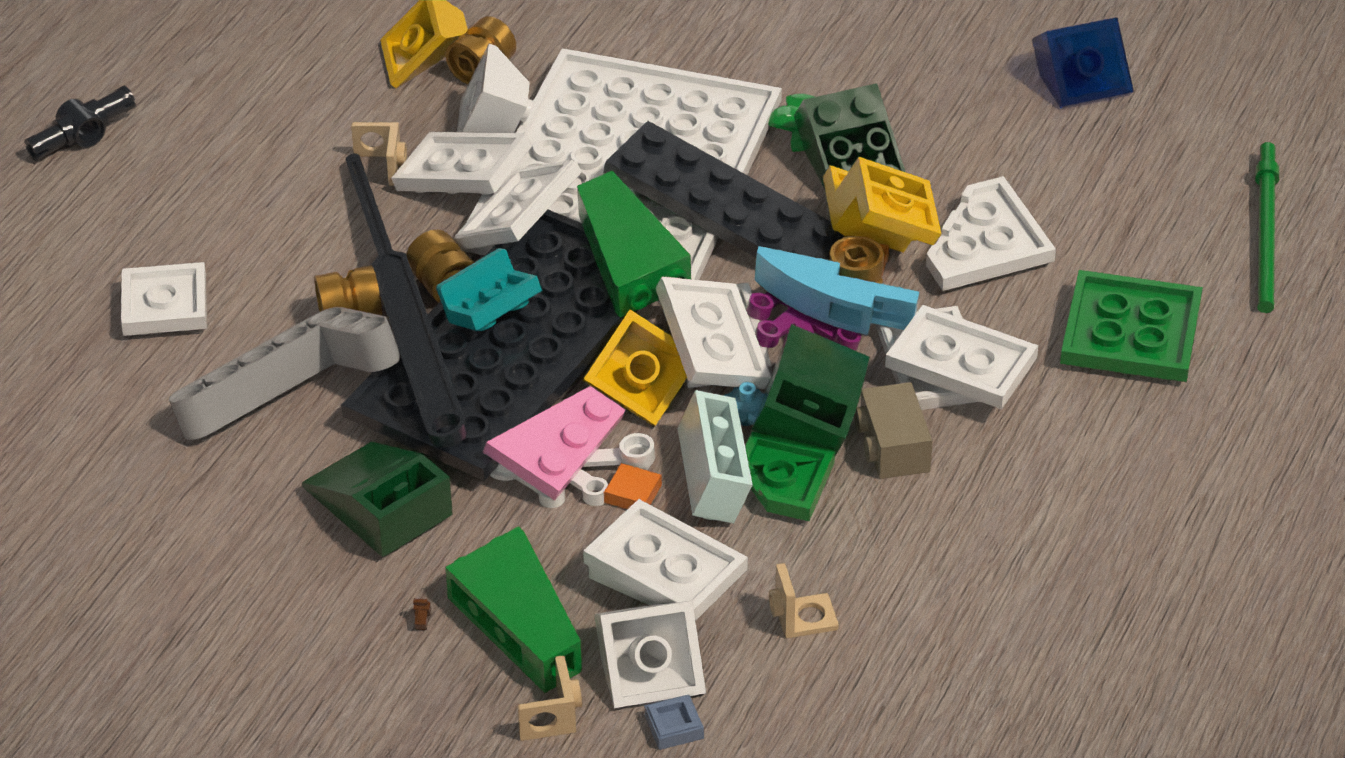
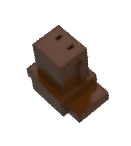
M414 598L415 629L427 630L428 616H431V603L427 599Z

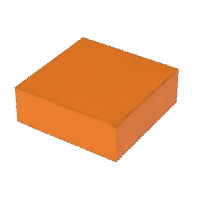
M621 463L604 491V503L629 509L640 499L651 505L662 486V475Z

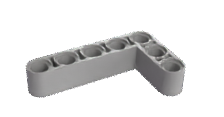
M333 307L316 313L177 390L169 397V402L184 438L187 440L198 439L213 433L333 364L375 372L396 364L401 359V354L386 317L343 307Z

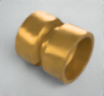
M485 16L471 26L465 34L451 43L445 53L446 62L454 76L468 85L489 43L497 46L508 59L512 58L516 52V40L509 27L495 17Z
M430 230L422 233L411 243L406 253L413 275L424 285L438 303L441 300L436 290L437 285L474 263L460 249L451 236L442 230Z
M848 236L836 241L832 245L830 261L840 263L839 275L883 284L884 252L882 246L875 240L864 236Z
M372 265L349 270L346 278H343L338 272L314 276L319 312L333 307H343L382 316L380 292Z

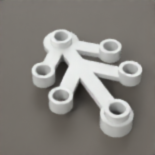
M642 433L627 435L621 440L619 448L597 449L583 467L621 465L623 463L648 470L655 460L654 441L651 437ZM498 464V467L490 474L491 477L497 480H518L538 493L539 502L544 507L556 508L565 501V490L556 500H553L501 464ZM581 469L570 484L582 491L583 500L586 504L590 506L605 504L604 491L608 486L607 481L600 477H593Z

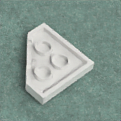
M1002 176L967 185L961 195L959 206L956 210H952L943 225L940 238L928 250L926 267L942 291L1054 262L1056 248L1005 177Z

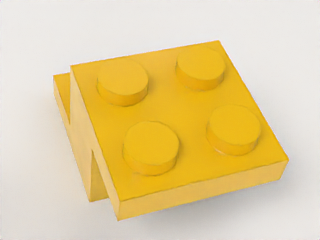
M858 157L849 171L830 165L823 175L833 230L845 236L868 237L875 240L878 244L890 245V249L903 253L911 241L918 240L934 245L941 236L929 180Z

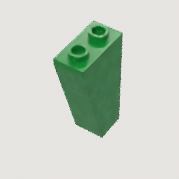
M613 171L577 185L579 218L614 310L620 318L625 316L629 310L634 312L658 301L659 297L655 288L661 277L691 279V255Z
M519 526L501 536L495 537L489 543L466 556L459 557L445 567L448 599L544 693L556 687L555 657L565 656L570 679L582 672L581 640L525 532Z

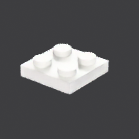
M204 262L122 269L121 326L123 336L207 329L206 271Z

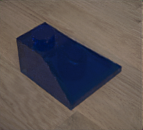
M1118 17L1045 31L1032 38L1039 75L1060 108L1134 92Z

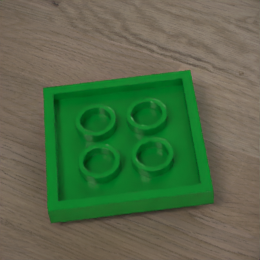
M1079 270L1062 345L1060 364L1187 382L1203 287Z

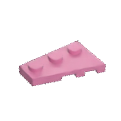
M589 386L486 442L483 453L553 500H556L621 421L626 410Z

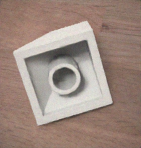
M488 44L461 98L457 132L514 133L519 122L525 123L530 115L533 100L528 99L530 83L495 45Z
M692 601L642 606L594 614L601 661L613 708L668 700L687 694L693 696L706 693Z

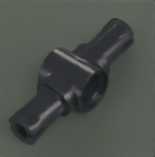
M123 85L99 100L91 99L85 103L79 99L67 100L57 110L52 126L24 139L29 155L38 162L48 154L64 146L69 148L77 143L83 148H89L96 145L103 138L109 121L136 107L132 92L127 86Z

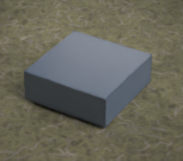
M689 694L644 705L645 718L659 750L704 739V727Z

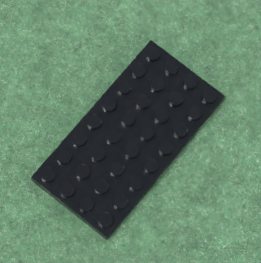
M549 209L546 210L519 241L494 245L486 254L488 255L498 248L505 249L514 270L537 276L542 291L529 298V303L526 306L515 311L506 312L496 319V323L492 327L482 331H474L449 323L441 301L428 314L468 427L467 436L460 443L450 447H437L430 442L402 357L393 366L372 372L341 404L343 417L485 481L498 467L499 463L483 453L486 442L551 408L600 354L625 317L620 318L614 310L582 223ZM452 424L444 426L441 429H439L436 433L449 432L455 429L458 425Z

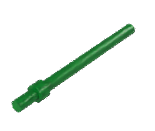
M1264 142L1260 145L1259 162L1255 167V181L1259 185L1257 308L1261 313H1270L1274 310L1275 185L1279 182V165L1275 162L1276 147L1271 142Z

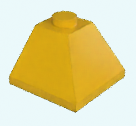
M419 0L380 39L390 84L393 87H400L446 57L445 52L448 46L468 30L463 11L446 0Z
M629 310L583 381L655 427L686 381L687 376L673 337L632 310Z

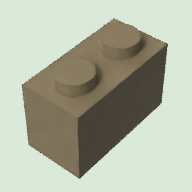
M912 382L863 388L861 391L860 407L856 408L854 414L855 426L858 433L864 432L865 434L864 452L868 463L874 462L879 479L930 472L932 438Z

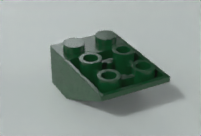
M877 83L804 99L794 114L804 151L824 189L823 175L830 165L849 171L858 157L906 172Z
M791 324L752 430L762 434L833 449L836 456L847 437L858 406L870 357Z
M372 441L302 482V487L382 557L453 515L450 477L421 453Z

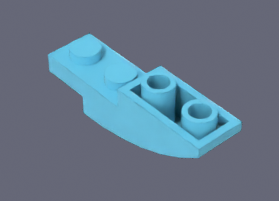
M758 246L754 280L783 303L805 315L864 335H868L871 323L904 330L916 315L919 291L839 275V262Z

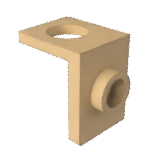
M352 122L351 131L354 154H359L360 157H386L389 186H394L391 178L407 160L406 142H400L399 122ZM374 132L381 135L384 142L380 146L370 147L362 142L361 137L365 133Z
M785 563L776 564L775 589L769 590V604L773 617H779L785 639L838 630L839 624L829 594L823 593L795 598V592ZM814 607L820 609L825 616L818 622L810 623L803 621L798 616V613L804 608Z
M565 656L555 657L556 687L559 698L524 703L517 706L521 741L576 733L575 708L582 707V697L578 679L570 680ZM548 712L556 716L550 724L545 726H534L529 723L530 719L539 713Z

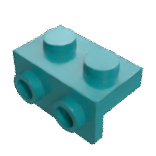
M501 248L496 249L441 282L436 287L449 323L474 331H482L492 327L498 317L508 311L523 308L529 303V298L542 291L537 276L514 270L507 251Z

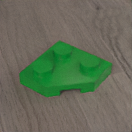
M752 431L745 445L752 479V492L767 512L810 522L835 464V450Z

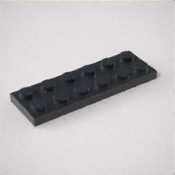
M650 121L642 125L605 162L603 173L613 171L626 186L755 258L758 246L830 261L832 245L836 241L848 237L833 230L831 221Z

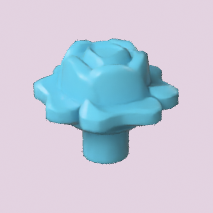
M744 382L739 387H734L732 392L723 396L736 398L740 423L742 426H750L754 424L765 394L756 389L753 383Z

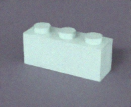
M695 390L677 428L692 516L734 523L752 487L736 398Z

